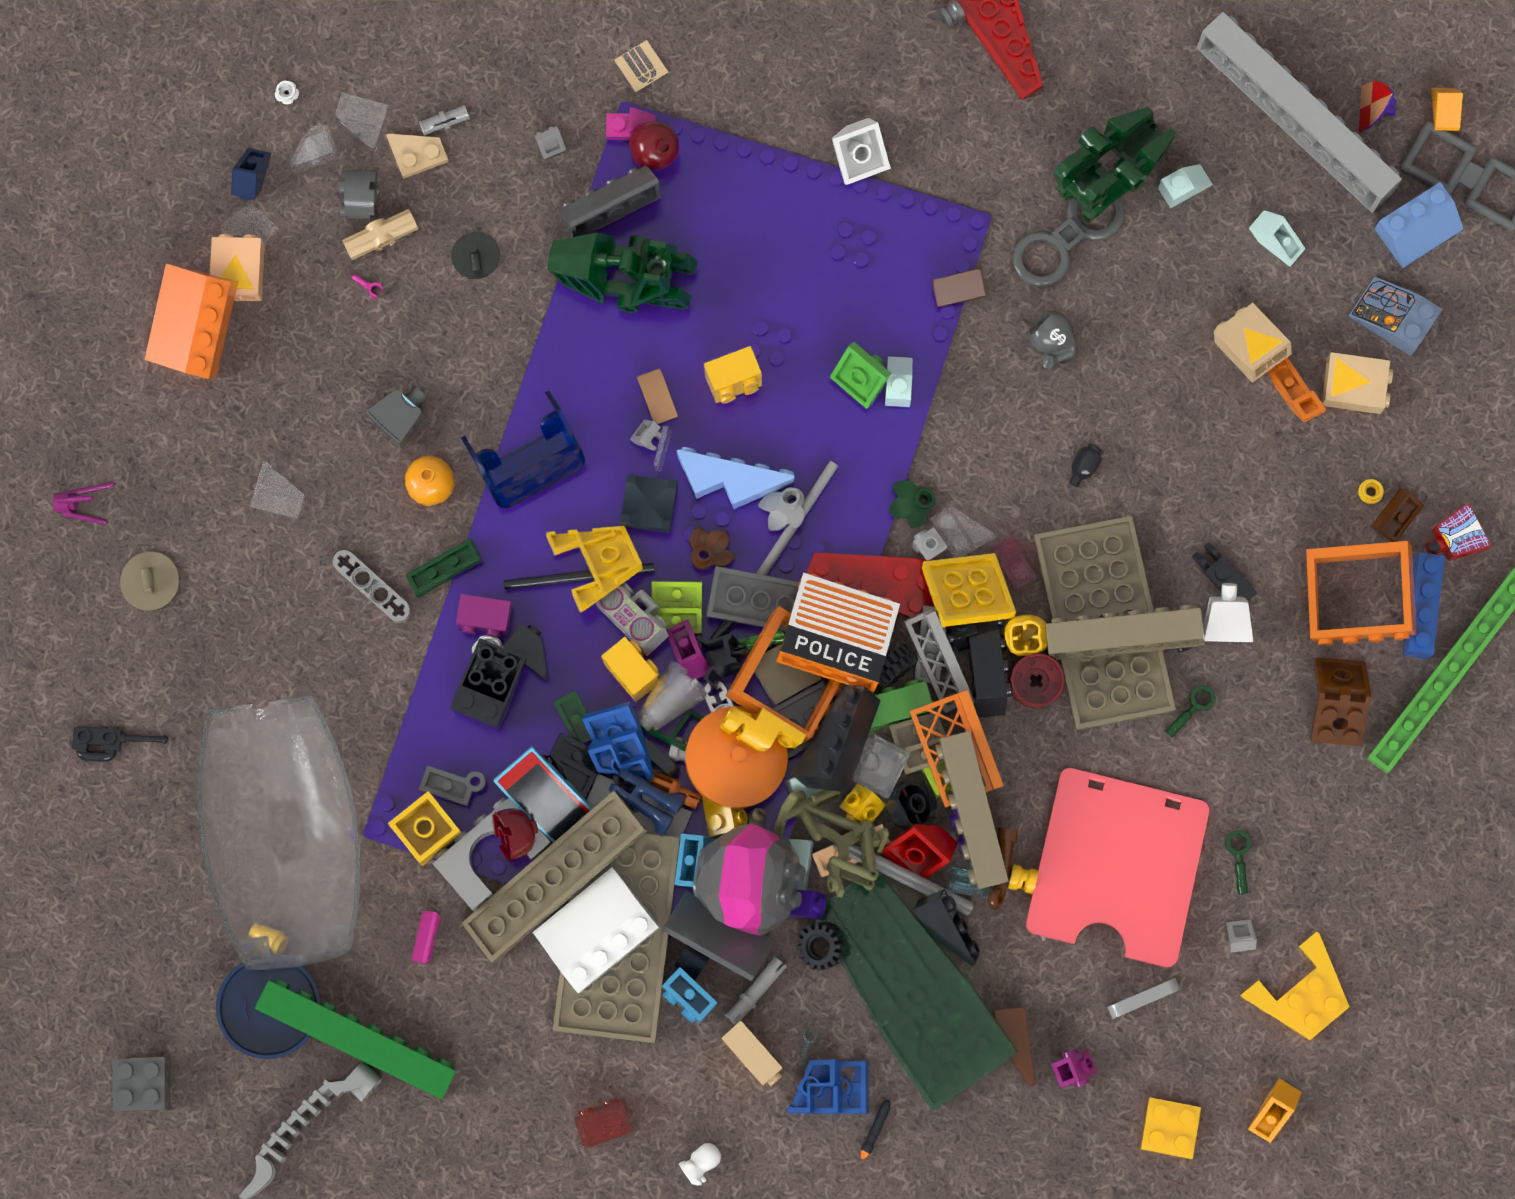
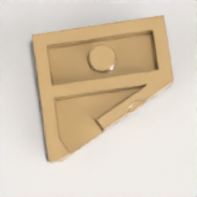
M401 134L386 135L403 179L449 162L441 140L438 137Z

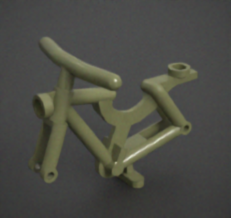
M802 790L791 792L782 804L773 832L783 837L787 820L800 816L815 841L827 838L838 849V856H832L827 864V870L830 875L827 879L828 890L836 892L837 897L843 896L845 890L840 877L858 883L867 890H872L875 885L874 881L879 875L876 869L875 854L882 853L889 836L888 829L881 828L878 836H874L875 828L870 821L857 823L821 808L832 802H839L842 792L822 790L811 795L810 798H807ZM812 816L850 830V832L841 836L824 824H816ZM860 842L862 867L847 861L849 856L848 847Z

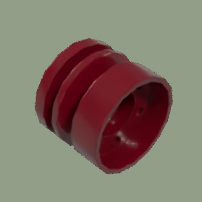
M1040 653L1027 655L1019 660L1011 669L1008 679L1014 699L1023 706L1030 708L1044 707L1055 701L1063 691L1065 681L1063 670L1059 663L1049 655ZM1030 676L1034 678L1039 676L1041 678L1039 681L1040 688L1038 686H1030Z

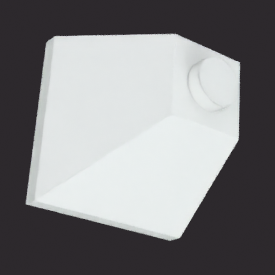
M866 118L845 126L832 137L845 185L891 169L878 122Z

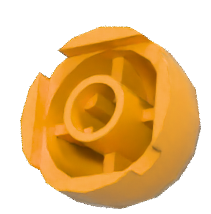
M432 455L422 456L414 460L408 467L405 475V487L410 497L417 503L425 506L437 505L446 501L452 494L455 486L454 473L450 465L443 459Z

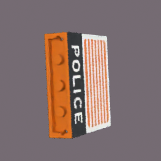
M803 573L798 584L799 589L776 662L843 684L864 686L873 693L879 683L900 604L893 602L890 598H880L869 594L865 590H856L846 587L840 582L822 579L816 574Z

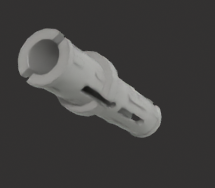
M774 956L773 960L744 994L740 993L738 996L740 999L724 1016L734 1025L738 1024L751 1009L754 1010L756 1008V1002L787 966Z

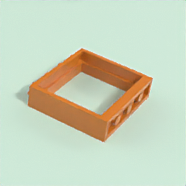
M1408 541L1306 549L1311 640L1318 642V645L1330 646L1333 645V641H1343V644L1359 643L1358 639H1368L1369 642H1382L1385 637L1403 640L1409 639V636L1416 635L1412 545ZM1401 557L1404 624L1320 630L1317 563Z
M778 606L771 613L728 690L726 697L754 714L764 708L804 733L806 736L802 743H805L810 738L813 739L820 727L818 724L821 718L826 717L832 707L830 702L833 696L837 697L844 686L843 683L831 679L828 681L803 728L743 692L779 626L781 625L787 629L791 613Z

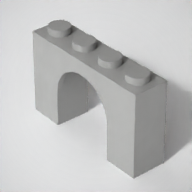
M505 797L500 799L493 806L495 810L488 816L486 814L480 816L473 823L475 827L468 833L463 831L454 839L456 844L449 850L447 848L442 849L434 857L436 861L432 863L474 912L490 899L493 893L476 875L472 866V853L480 840L495 834L492 824L494 812L509 808L519 809L509 798L507 800ZM539 828L538 833L535 834L534 846L527 854L532 861L552 845Z

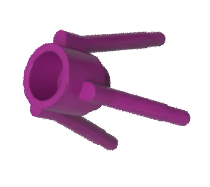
M111 482L76 490H64L63 493H55L53 496L54 511L62 513L63 518L72 517L106 525L108 523L107 520L75 513L72 510L77 509L78 502L93 500L91 495H76L115 486V483Z

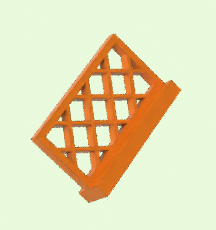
M968 690L909 711L944 807L950 806L945 793L947 785H945V782L942 785L940 777L943 778V775L938 773L936 769L939 760L937 752L929 749L927 741L931 733L941 738L950 736L955 724L964 728L965 732L970 731L980 773L985 783V792L1004 786ZM954 700L957 712L952 720L940 714L945 703ZM939 706L937 712L931 710L932 708ZM923 711L934 714L935 717L930 728L920 725L916 714ZM958 716H960L962 724L956 721ZM938 717L951 722L946 736L933 731ZM922 729L928 731L926 737H924ZM931 753L937 755L935 761H933Z

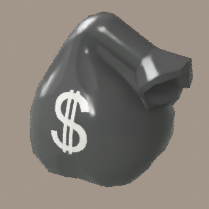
M1056 311L1045 312L1028 332L1029 341L1033 348L1043 353L1041 359L1043 366L1047 370L1052 369L1057 363L1075 356L1077 345L1074 332L1069 320L1062 313Z

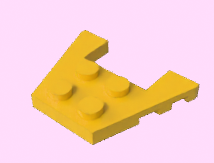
M625 526L592 528V531L589 532L568 530V533L556 534L555 531L546 533L554 556L579 547L594 578V582L571 589L579 612L585 611L643 569L642 562Z
M1315 932L1299 946L1316 968L1276 1001L1259 980L1240 995L1244 1000L1255 1005L1308 1040L1315 1037L1349 1008L1345 994L1318 932Z

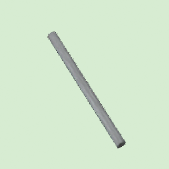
M830 461L805 498L804 505L802 506L805 516L838 468V465ZM789 524L787 525L756 574L767 576L797 529L792 528Z

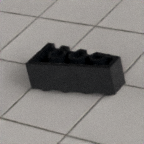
M1002 620L975 623L978 634L967 638L968 650L971 651L969 653L970 672L974 675L972 676L973 697H976L975 710L978 718L1003 716L1006 714L1007 697H1011L1012 693L1010 682L1005 680V674H1008L1007 658L1003 659L1002 651H1005L1004 635L1000 636L999 628H1002Z

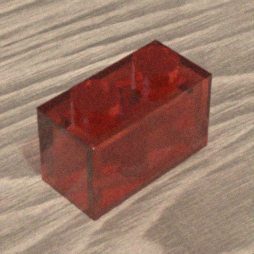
M618 1099L603 1103V1109L594 1111L593 1107L578 1112L579 1117L574 1118L584 1149L634 1132L625 1102L619 1103Z

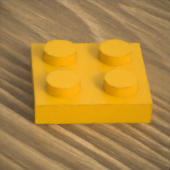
M1149 1097L1140 1149L1193 1159L1201 1107Z

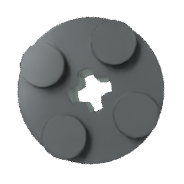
M343 170V180L340 179L339 187L340 194H343V203L341 202L340 217H346V219H377L378 209L374 208L379 197V175H377V170Z

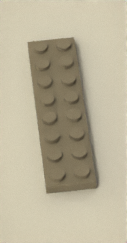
M611 792L465 919L462 925L490 962L496 963L648 830L617 792Z

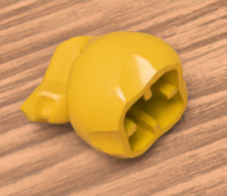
M1027 614L1016 616L1009 620L1001 631V635H1004L1010 652L1017 656L1042 653L1048 647L1047 623L1039 616Z

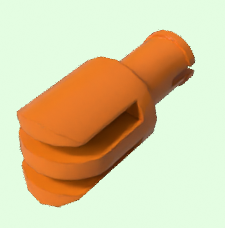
M653 770L654 777L651 780H647L649 783L669 794L678 792L686 794L687 798L684 805L696 810L702 796L701 794L681 787L679 780Z

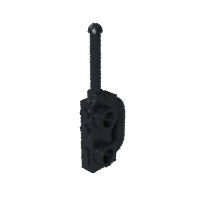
M78 726L74 727L72 749L76 750L78 757L84 761L107 762L116 756L117 751L121 752V743L134 741L166 744L168 737L165 735H127V733H122L119 727L108 729L107 726H102V728ZM89 745L105 746V752L88 751Z

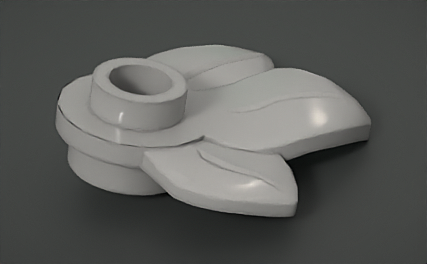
M790 487L782 493L771 492L758 504L759 508L770 512L768 528L771 531L781 530L788 524L792 528L797 529L804 521L805 513L802 506L804 505L805 498L802 491L797 488ZM796 498L794 503H789L790 499Z

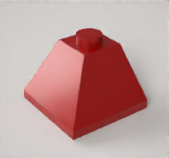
M915 824L885 845L882 853L893 863L923 878H927L951 861L958 842L941 826Z

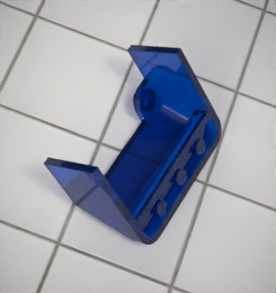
M550 391L545 392L553 412L544 416L540 422L543 436L508 455L499 458L493 449H483L475 453L466 436L461 438L496 504L501 508H510L577 472L585 464V456L562 409Z

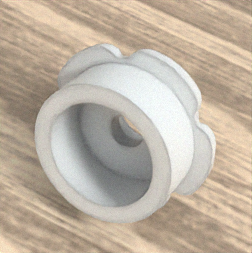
M282 81L276 87L275 97L279 102L282 101L283 104H291L299 96V90L296 89V84L293 82Z

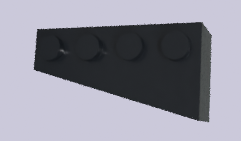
M844 685L791 775L807 788L848 792L881 700L864 686Z

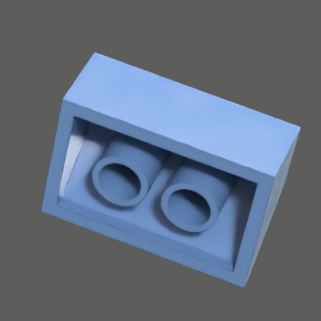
M1441 182L1381 219L1375 227V231L1402 268L1463 230L1455 202Z

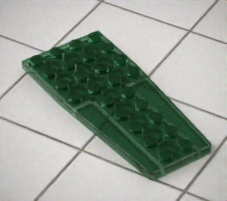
M877 871L879 875L874 881L875 885L872 890H867L858 883H851L844 888L845 892L842 897L835 895L826 901L823 920L817 921L818 923H829L830 926L835 925L837 927L836 930H841L843 933L841 939L845 938L846 943H843V947H846V952L842 953L844 958L840 960L887 1045L934 1112L1013 1057L1018 1051L971 983L921 925L917 917L881 873Z

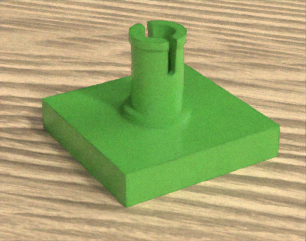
M853 342L846 349L830 378L868 409L892 373L883 367V361L879 356H870Z

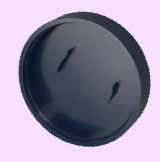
M261 955L250 958L237 965L226 976L219 989L216 1000V1016L219 1027L228 1042L248 1056L260 1059L280 1058L299 1049L311 1037L254 1009L268 980L274 983L276 978L290 984L288 990L297 994L300 989L313 996L311 1001L321 1005L319 992L311 975L301 965L286 957Z

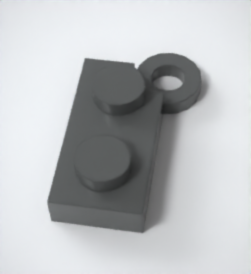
M427 766L419 790L425 793L429 791L431 795L468 807L472 793L481 791L485 786L486 780L483 774L477 771L470 772L464 778ZM473 777H478L480 779V784L478 786L471 785V779Z

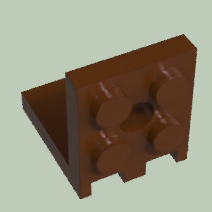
M1315 658L1314 671L1318 697L1311 729V742L1362 746L1372 698L1366 662ZM1337 718L1346 719V721L1342 724H1336L1333 722Z

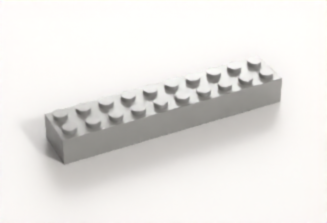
M1222 12L1202 31L1197 49L1370 212L1374 213L1396 190L1402 180L1399 172L1393 166H1388L1382 161L1380 154L1376 150L1367 147L1358 133L1351 132L1346 127L1344 120L1338 115L1334 116L1328 110L1325 102L1319 98L1316 99L1303 82H1298L1292 76L1291 71L1286 66L1276 62L1269 50L1261 48L1251 33H1245L1239 27L1234 17L1227 16Z

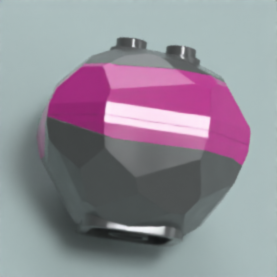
M745 824L728 831L700 850L693 891L695 897L699 898L702 905L716 920L749 934L764 935L784 922L790 915L791 909L794 910L795 907L800 906L802 896L800 892H797L796 888L797 883L804 881L806 869L799 863L798 855L788 839L757 825Z

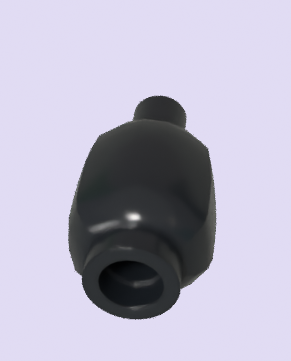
M1089 443L1087 447H1082L1072 463L1074 475L1069 481L1071 485L1077 488L1082 479H1088L1095 473L1102 461L1100 455L1102 449Z

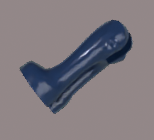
M621 769L617 775L627 783H631L633 785L627 793L623 788L611 783L609 791H616L628 806L638 810L652 820L655 832L663 837L674 817L648 803L640 795L648 796L674 815L678 813L684 804L687 795L682 792L669 794L655 787L639 775Z

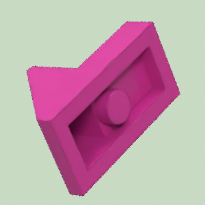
M630 108V114L607 113L606 140H630L632 132L638 125L656 121V116L635 108Z

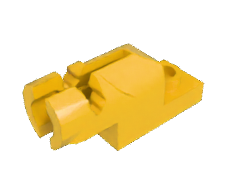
M733 706L720 724V728L729 734L737 729L738 735L736 738L761 752L769 749L775 738L778 739L782 746L794 749L802 744L806 736L764 708L755 713L754 717H751V713Z

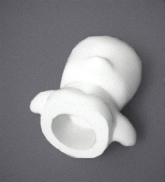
M704 1143L691 1154L690 1160L680 1162L679 1166L693 1185H702V1182H706V1178L703 1176L704 1173L715 1168L720 1163L721 1153L714 1144Z

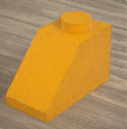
M1279 1078L1264 1100L1248 1130L1271 1143L1295 1111L1302 1092Z

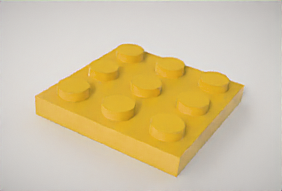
M995 553L923 562L922 570L942 627L1015 618L1016 610Z

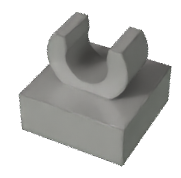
M549 127V130L543 133L537 132L535 139L543 159L566 150L557 127Z
M644 419L630 440L636 445L656 450V447L651 442L653 437L663 440L664 436L658 432L661 428L654 421Z

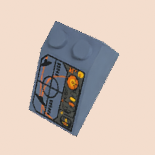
M1374 277L1348 317L1409 356H1412L1443 309L1421 295Z

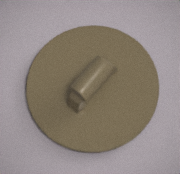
M151 551L140 553L131 558L122 570L120 577L122 594L127 602L137 609L145 611L160 609L166 606L177 593L179 587L177 567L170 558L162 553Z

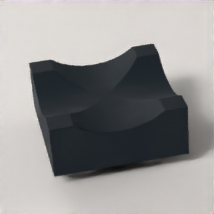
M627 474L620 525L628 528L671 533L678 487L677 480L654 479Z

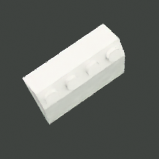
M612 867L538 927L533 934L576 992L581 993L661 926Z

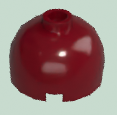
M650 121L638 125L632 132L629 140L631 157L641 168L648 166L650 170H662L670 166L677 158L679 152V139L676 132L669 125L659 121Z
M516 808L494 812L495 814L492 815L495 837H499L502 845H499V848L505 859L511 861L527 855L532 850L535 843V834L538 833L536 821L530 819L524 811Z

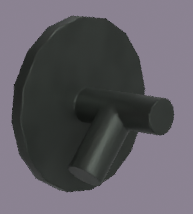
M471 232L463 235L455 242L452 248L451 260L454 268L460 275L469 279H481L490 275L499 263L500 251L497 243L490 236L481 232Z

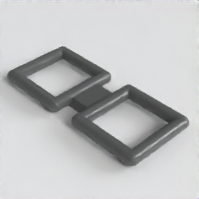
M1427 121L1401 162L1400 168L1432 187L1441 182L1449 195L1452 194L1457 184L1470 191L1465 200L1467 207L1504 228L1515 231V214L1512 219H1509L1477 201L1495 169L1515 180V168L1495 157L1489 159L1484 169L1471 162L1477 152L1476 146L1449 131L1434 130V123ZM1430 133L1465 152L1447 183L1412 164Z

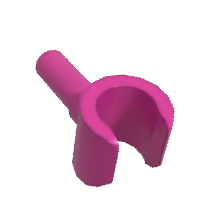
M354 274L352 277L353 280L368 290L371 298H378L377 295L371 292L372 288L378 287L383 291L380 283L374 282L371 284L357 274Z

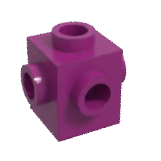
M1073 1049L1062 1054L1064 1059L1051 1064L1060 1088L1073 1083L1075 1088L1090 1083L1088 1078L1098 1074L1088 1050L1078 1053L1077 1049Z

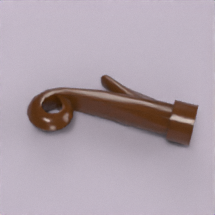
M998 828L997 838L1009 881L1011 877L1014 842H1017L1018 830ZM1008 882L995 885L991 889L988 896V903L991 909L996 910L1001 907Z

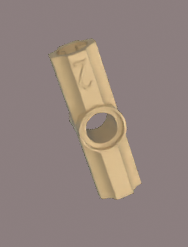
M407 209L386 220L384 218L374 220L365 227V230L342 241L351 260H354L373 250L381 251L383 250L382 247L388 244L392 246L395 240L418 230V227L410 210Z

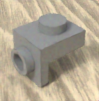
M934 527L929 531L925 529L919 532L914 537L915 540L912 544L917 554L921 553L926 561H930L947 549V545Z

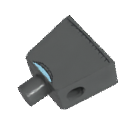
M417 387L407 397L399 389H396L369 408L365 413L380 430L402 449L425 417L418 406L427 396Z

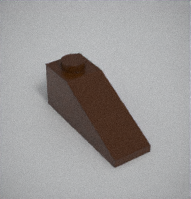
M1025 1007L994 1010L993 1017H989L990 1031L996 1033L997 1040L1026 1084L1034 1086L1035 1080Z

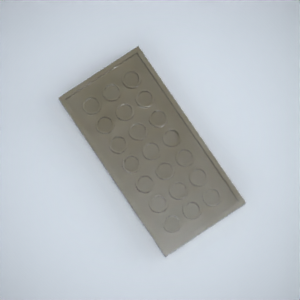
M1132 516L1034 535L1051 620L1067 618V622L1077 621V617L1091 615L1093 619L1103 618V614L1118 613V616H1126L1129 611L1143 610L1144 614L1154 613ZM1163 650L1060 660L1076 731L1176 711Z
M644 833L569 898L570 902L613 867L661 927L581 993L576 992L560 971L553 1031L656 1043L669 934L663 932L662 929L672 913L680 837L664 835L661 837L660 835Z

